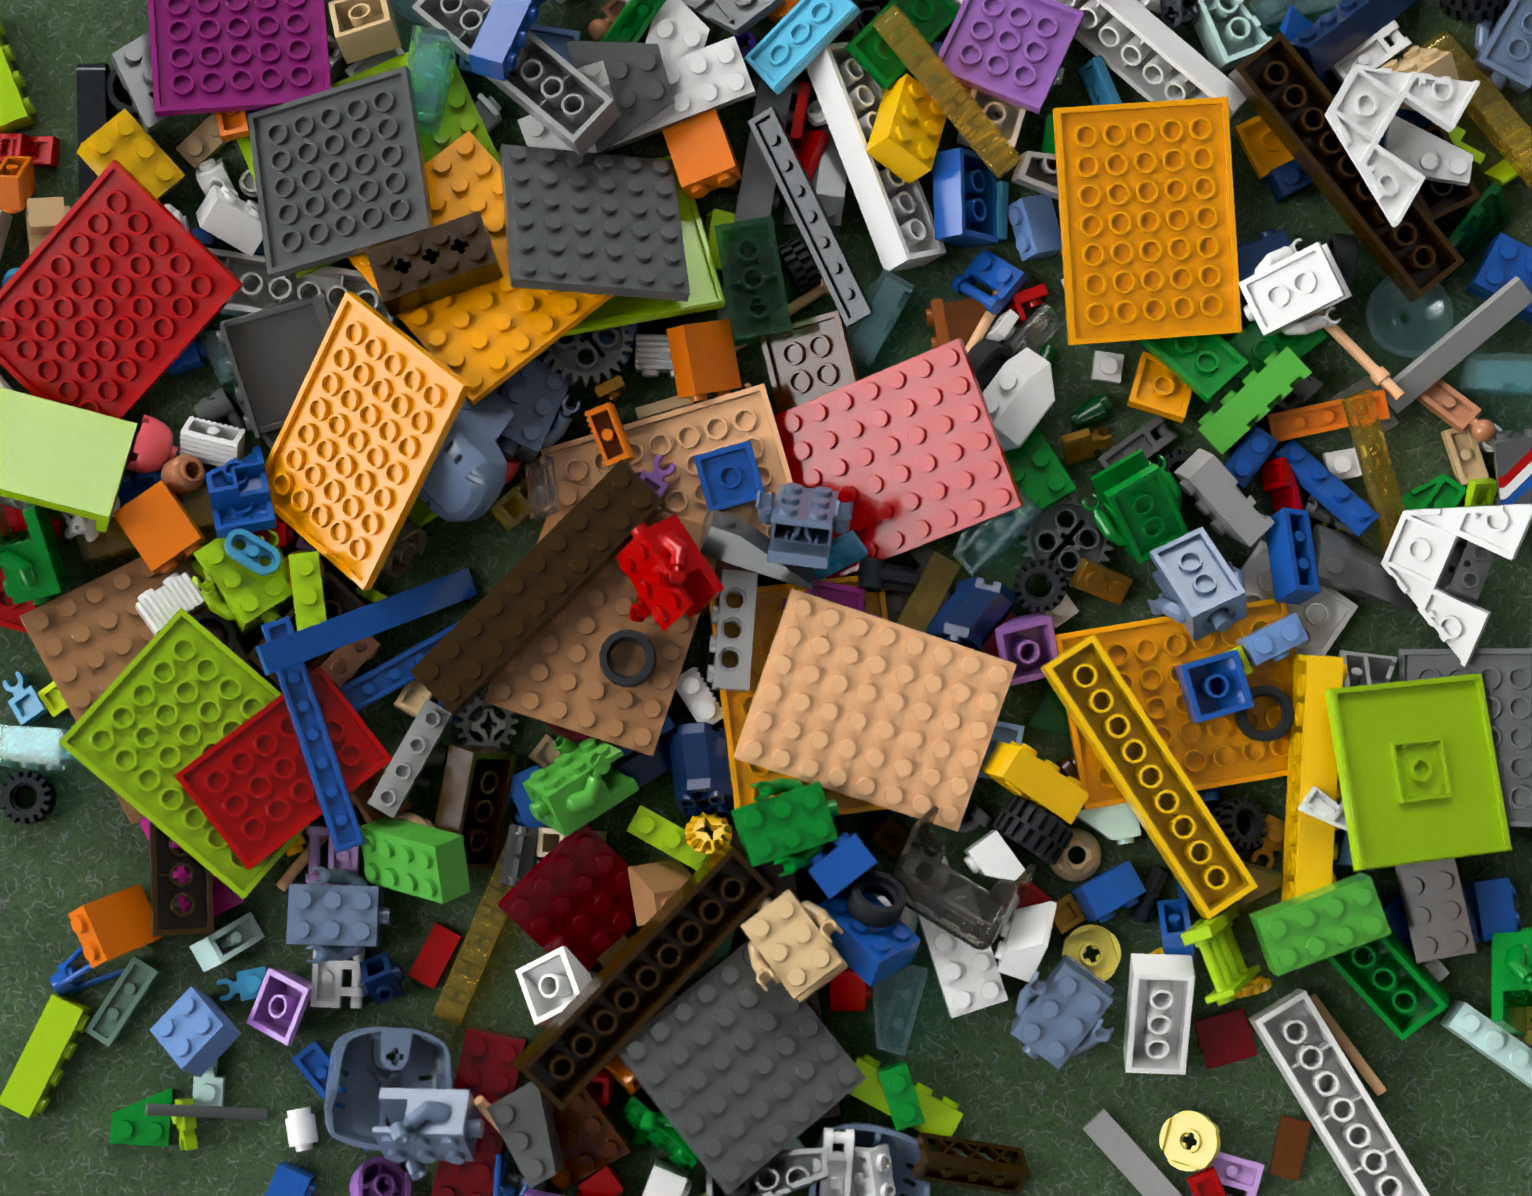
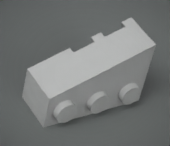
M1199 448L1175 471V474L1181 480L1179 483L1181 489L1189 496L1195 498L1197 501L1194 504L1195 507L1203 515L1209 516L1212 520L1210 526L1220 536L1226 534L1251 547L1275 523L1270 516L1266 517L1255 510L1253 506L1257 502L1250 495L1247 498L1236 485L1238 481L1214 454Z
M1340 650L1338 657H1344V663L1347 664L1348 668L1347 679L1343 681L1342 687L1390 683L1398 657Z

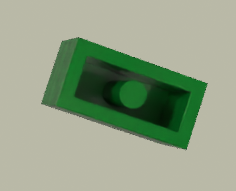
M902 1061L876 1069L895 1130L899 1131L924 1123L925 1120L907 1063Z

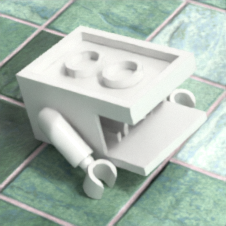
M1298 238L1289 247L1285 246L1268 253L1255 268V274L1238 283L1248 303L1243 306L1245 315L1250 322L1256 320L1263 336H1274L1280 332L1286 335H1305L1322 329L1325 326L1333 327L1340 322L1341 318L1336 321L1330 320L1328 313L1336 310L1335 307L1331 306L1351 297L1352 294L1327 243L1321 245L1320 242H1317L1298 252L1295 245L1303 241Z

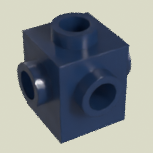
M387 951L359 962L363 978L360 979L362 990L366 996L371 995L376 1005L404 994L402 982L405 981L404 972L400 964L394 965Z

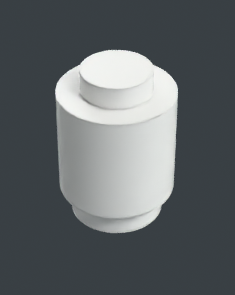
M311 1107L287 1111L288 1118L285 1119L289 1147L295 1146L296 1152L314 1149L313 1143L319 1142L315 1113H311Z

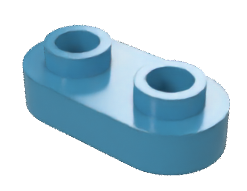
M235 529L226 537L224 548L227 555L260 576H271L279 569L281 563L279 551L245 529ZM238 542L243 543L245 549L237 550L234 544ZM267 558L271 564L263 566L260 560Z

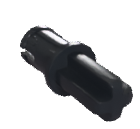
M1158 865L1152 866L1144 885L1147 892L1139 896L1140 902L1136 904L1133 913L1130 915L1131 918L1148 924L1149 917L1157 900H1161L1159 895L1169 874L1167 869Z

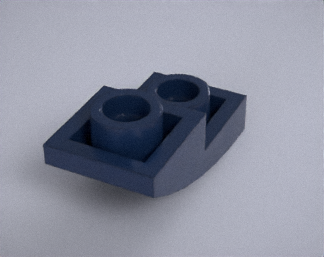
M666 737L659 740L654 757L639 753L614 769L634 779L638 788L644 786L671 769L668 740Z

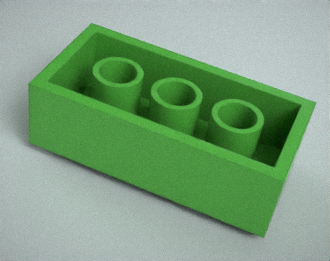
M385 816L359 826L365 844L360 846L363 851L364 873L368 883L441 904L471 892L463 835L390 816Z
M1362 872L1249 914L1269 971L1276 976L1391 934L1372 878Z

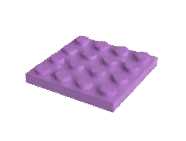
M963 0L932 66V72L1040 114L1083 20L1084 12L1054 0Z

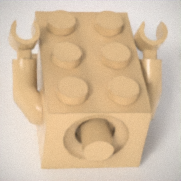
M789 889L774 901L767 896L756 907L758 913L741 925L751 940L748 944V951L752 968L757 975L756 980L765 991H768L766 987L768 981L773 979L777 984L781 981L793 999L797 998L802 1003L849 967L830 939L832 932L838 931L840 934H843V930L832 920L825 909L809 900L801 902Z

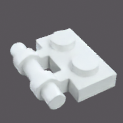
M313 949V959H314V958L316 957V951H315V949ZM365 949L361 954L354 956L353 960L313 963V991L311 993L310 1007L341 1008L342 996H351L350 1008H362V997H365V994L360 984V979L363 978L359 962L364 961ZM344 969L352 970L350 987L343 986Z

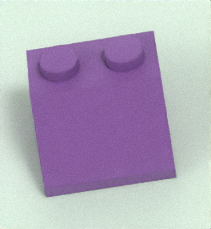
M1035 612L1012 618L995 629L999 658L1017 664L1009 686L1046 678L1040 667L1058 656L1051 616Z
M268 968L247 1024L279 1042L291 1046L313 991L312 982L292 971Z

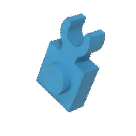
M17 671L15 672L18 678L17 685L14 686L11 681L4 680L3 687L6 691L13 693L14 697L8 703L20 725L27 727L49 711L37 695L39 692L37 686L30 685L28 687L29 680L26 674Z
M267 966L236 972V981L231 978L219 979L217 985L227 984L230 987V992L227 995L220 996V1000H230L237 993H240L241 1001L257 998L268 970Z

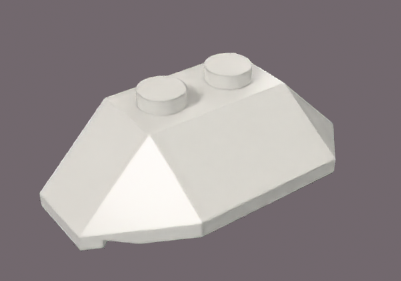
M1028 347L1005 362L982 393L1004 452L1020 448L1055 402L1051 363Z

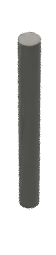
M147 1103L145 1115L266 1120L267 1109Z

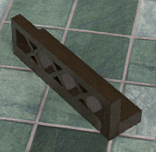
M919 1132L916 1136L921 1158L912 1169L915 1180L1018 1195L1031 1178L1022 1148ZM929 1144L934 1145L942 1153L930 1151ZM952 1148L960 1149L968 1157L959 1155ZM978 1152L985 1153L994 1161L986 1160ZM1003 1156L1015 1158L1017 1165L1010 1163Z

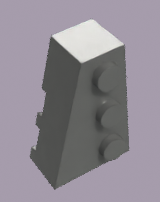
M532 1082L487 1107L530 1189L565 1169L558 1130L556 1131L553 1117V1103Z

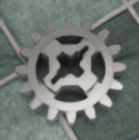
M483 689L481 696H476L458 715L460 719L453 720L455 727L460 728L455 734L458 738H463V745L494 746L500 748L502 741L505 744L510 743L507 738L508 734H516L515 729L511 727V725L518 723V719L512 716L515 712L502 708L503 714L494 712L492 705L484 702L487 690ZM468 730H472V732L478 731L479 739L470 735Z

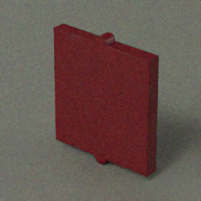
M1243 1008L1193 1022L1199 1040L1197 1047L1202 1050L1207 1069L1257 1056L1251 1036L1253 1030L1248 1026Z

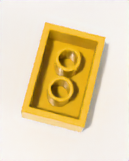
M905 74L884 90L866 152L907 184L914 182L932 170L949 106L909 74Z
M125 108L82 142L77 151V154L98 177L113 160H118L158 201L179 185L185 176L151 136L144 132L142 126Z
M998 741L980 771L1014 795L1025 798L1061 822L1072 825L1090 795L1081 789L1083 783L1070 775L1065 777L1058 773L1061 769L1059 766L1047 759L1042 761L1037 758L1038 752L1024 743L1019 745L1014 741H1011L1009 744Z

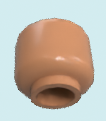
M182 454L168 460L163 465L161 480L166 482L176 495H184L197 490L203 484L205 469L200 460L195 456Z

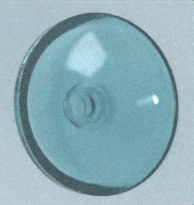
M1387 277L1374 288L1366 306V322L1373 339L1384 350L1399 357H1419L1446 335L1453 325L1454 313L1452 302L1440 283L1420 299L1409 302L1391 278ZM1400 315H1406L1408 323L1401 322Z

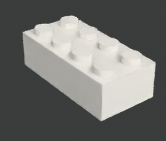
M967 885L913 903L949 1016L955 1018L1007 1001L1008 997L1000 973L996 971V960L972 887Z
M1131 953L1123 1044L1125 1073L1185 1075L1195 981L1192 955Z

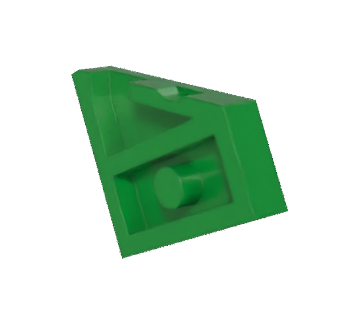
M1443 473L1427 484L1420 485L1408 494L1390 501L1387 508L1401 517L1404 510L1457 507L1465 496L1467 488Z
M175 1088L166 1089L111 1113L109 1144L171 1146L173 1123L171 1116L145 1115V1108L147 1103L174 1104Z

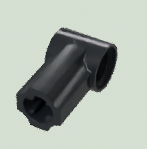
M878 558L860 559L858 589L864 588L866 589L865 592H883L885 590L907 594L914 593L918 581L916 568L886 564L885 560Z

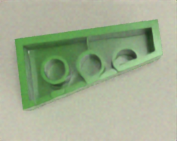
M1288 346L1281 353L1277 350L1272 352L1263 361L1267 365L1259 373L1253 370L1241 381L1245 386L1237 394L1231 390L1219 401L1223 407L1215 414L1210 410L1198 421L1201 427L1197 431L1220 455H1223L1271 411L1276 404L1312 373Z

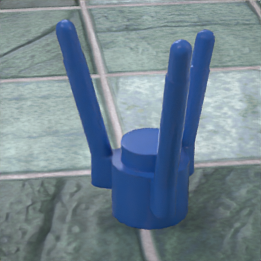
M81 945L65 962L57 966L58 972L50 976V982L54 990L61 996L70 991L75 994L84 988L119 977L125 968L81 982L82 975L93 969L90 964L85 965L79 970L75 966L70 967L83 953Z
M508 1150L503 1151V1157L500 1153L496 1155L493 1196H523L529 1189L525 1181L518 1194L516 1186L505 1183L509 1157Z

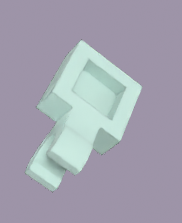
M218 1059L201 1077L194 1076V1105L224 1106L226 1076H217Z

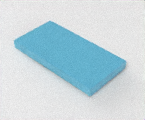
M800 0L743 59L779 95L852 22L861 10L851 0Z

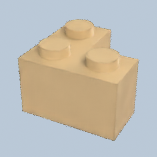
M64 197L27 198L25 219L29 256L70 210V206H64Z

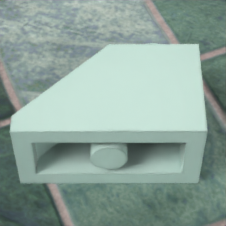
M1127 803L1087 810L1081 809L1076 816L1106 839L1116 840L1117 845L1134 843V837L1141 836L1139 820Z
M249 912L189 947L203 972L222 964L265 938L254 916Z

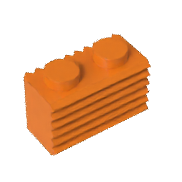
M6 156L0 164V210H4L6 213H18L24 210L27 198H31L36 190L33 158L28 156Z
M608 402L585 412L584 416L587 417L588 427L592 428L590 432L594 434L593 438L596 439L597 449L600 450L599 454L602 455L601 460L605 461L604 466L612 469L621 459L625 463L636 459L614 404Z

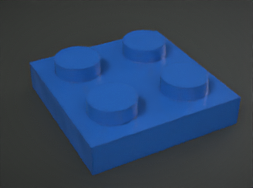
M750 440L693 456L709 512L713 509L721 511L756 501L757 491L765 493Z

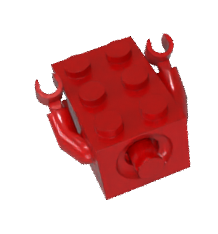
M676 514L649 527L645 523L635 527L630 532L633 539L616 556L621 569L627 574L637 592L636 601L639 604L631 605L629 610L630 620L643 622L652 613L654 620L663 631L668 630L685 613L689 618L699 614L725 589Z

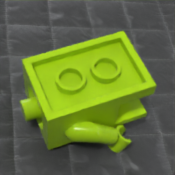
M269 529L270 540L267 543L275 547L281 555L279 569L271 576H260L230 558L224 548L226 537L216 538L193 553L197 560L191 563V567L203 583H200V580L195 576L192 578V583L202 588L201 594L210 611L226 621H231L241 636L262 623L266 624L281 619L282 617L279 612L290 606L293 599L292 588L288 584L290 580L286 561L280 547L277 545L279 537L276 532ZM258 535V536H257V537H259L260 539H262V540L265 541V539H264L263 536H261V535ZM238 542L234 544L237 550L245 549L243 543ZM267 558L260 560L263 566L271 564Z

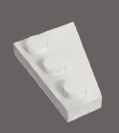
M1394 115L1386 129L1384 149L1425 175V180L1467 186L1470 183L1473 162L1472 154Z

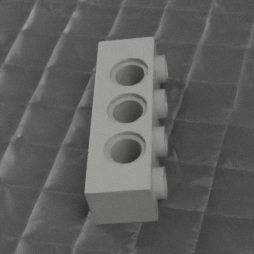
M722 569L720 576H717L725 589L718 595V606H712L711 623H716V635H710L709 653H714L713 665L708 664L707 682L712 683L711 690L747 693L750 687L758 573L754 571ZM729 594L738 595L742 601L741 607L737 609L730 608L726 603V597ZM733 623L738 626L740 633L737 638H729L725 635L724 626L726 624ZM730 652L736 656L737 665L735 667L727 668L723 665L721 658L724 653Z
M428 699L425 700L367 804L393 818L398 816L454 716L450 711Z

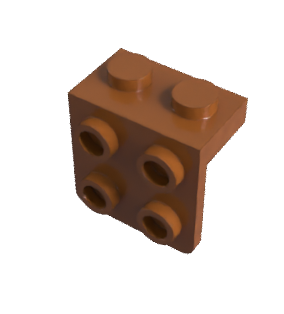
M942 298L930 300L929 309H925L927 326H932L934 337L930 338L931 350L958 338H961L964 346H966L986 311L985 306L972 298L943 303Z

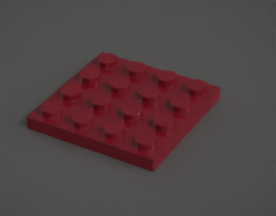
M588 824L564 837L497 903L499 908L547 953L566 946L587 971L597 963L595 959L637 924L627 867L631 866Z

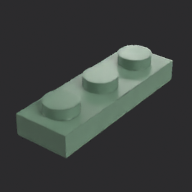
M134 955L88 1024L85 1032L106 1046L111 1047L157 978L160 970L139 956Z

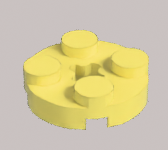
M1084 924L1073 929L1063 940L1061 958L1067 953L1103 981L1108 980L1115 973L1121 960V947L1115 935L1106 928L1094 924ZM1091 945L1092 949L1099 950V954L1095 956L1096 961L1091 962L1089 958L1084 959L1083 953L1086 952L1087 946Z
M1196 1111L1179 1112L1172 1118H1169L1162 1126L1159 1137L1161 1150L1164 1151L1167 1157L1166 1160L1179 1170L1192 1172L1206 1169L1211 1166L1220 1150L1219 1128L1203 1113ZM1193 1133L1197 1143L1196 1146H1192L1191 1150L1187 1149V1143L1183 1142V1138Z

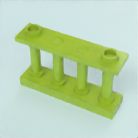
M1236 904L1228 906L1210 919H1199L1180 934L1185 946L1194 943L1196 948L1199 947L1215 987L1205 997L1207 1004L1217 1001L1218 1005H1223L1235 1000L1234 995L1261 971L1259 965L1250 968L1246 967L1232 931V921L1239 916Z

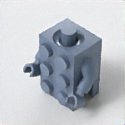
M1510 0L1507 8H1504V12L1500 16L1494 15V19L1490 21L1482 19V23H1478L1476 26L1474 47L1478 52L1469 68L1488 77L1486 85L1494 90L1501 91L1505 86L1520 95L1532 85V0Z
M534 358L506 380L502 391L503 383L495 389L496 393L515 414L496 440L505 458L513 459L515 457L533 465L541 447L549 448L564 436L573 418L571 413L576 412L581 404L580 399L575 407H569L566 403L570 394L566 396L565 394L570 386L571 376L568 375L562 381L560 380L562 371L558 370L552 374V366ZM561 403H562L563 410H560V411H559V413H558V415H557V417H556V419H555V421H554V423H553V425H552V422H553V420H554V418H555V416H556V414H557V412H558V409H559V407H560V405H561Z
M798 483L780 485L775 502L774 492L769 494L757 491L755 508L758 509L759 519L765 525L772 524L767 562L827 569L834 533L844 534L849 530L854 502H839V492L832 491L829 487L804 488Z
M1203 527L1150 551V558L1158 569L1152 573V577L1162 593L1158 594V599L1147 600L1153 615L1165 614L1177 623H1182L1193 641H1197L1216 631L1224 632L1233 623L1247 617L1243 571L1234 567L1232 561L1226 563Z
M318 866L310 868V870L319 871L320 878L317 881L309 880L311 884H289L286 944L309 945L306 949H315L316 957L313 960L307 959L308 963L318 964L322 961H344L361 954L365 946L376 947L382 945L383 925H390L392 917L391 907H384L385 887L368 885L365 877L348 869H326ZM317 945H339V946H325V947L322 948L321 946H317Z
M1067 953L1064 954L1043 982L1038 980L1040 972L1036 971L1031 980L1020 990L1015 1009L1017 1016L1013 1020L1011 1034L1025 1044L1022 1050L1029 1057L1036 1060L1040 1055L1057 1069L1062 1067L1070 1055L1078 1056L1093 1048L1099 1042L1108 1041L1114 1030L1113 1027L1109 1030L1102 1028L1104 1020L1100 1018L1113 1002V998L1110 995L1113 993L1114 988Z
M380 1087L378 1099L391 1125L390 1127H373L372 1133L385 1159L392 1162L408 1160L406 1168L413 1181L420 1180L426 1175L424 1165L427 1163L432 1164L434 1161H448L453 1164H462L464 1161L474 1162L477 1140L483 1137L484 1122L481 1120L480 1113L475 1107V1101L470 1090Z

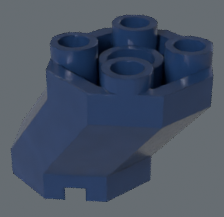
M979 577L960 580L957 582L954 594L928 623L924 632L981 651V647L992 636L995 629L1008 617L1015 594L1001 582L993 581L991 586L984 584L985 579Z
M707 722L682 724L677 728L676 735H674V732L669 735V753L675 791L674 802L680 814L686 815L688 822H690L692 816L697 817L703 811L705 814L716 812L719 817H726L729 820L732 817L730 811L734 810L725 729L719 727V732L712 730V724Z

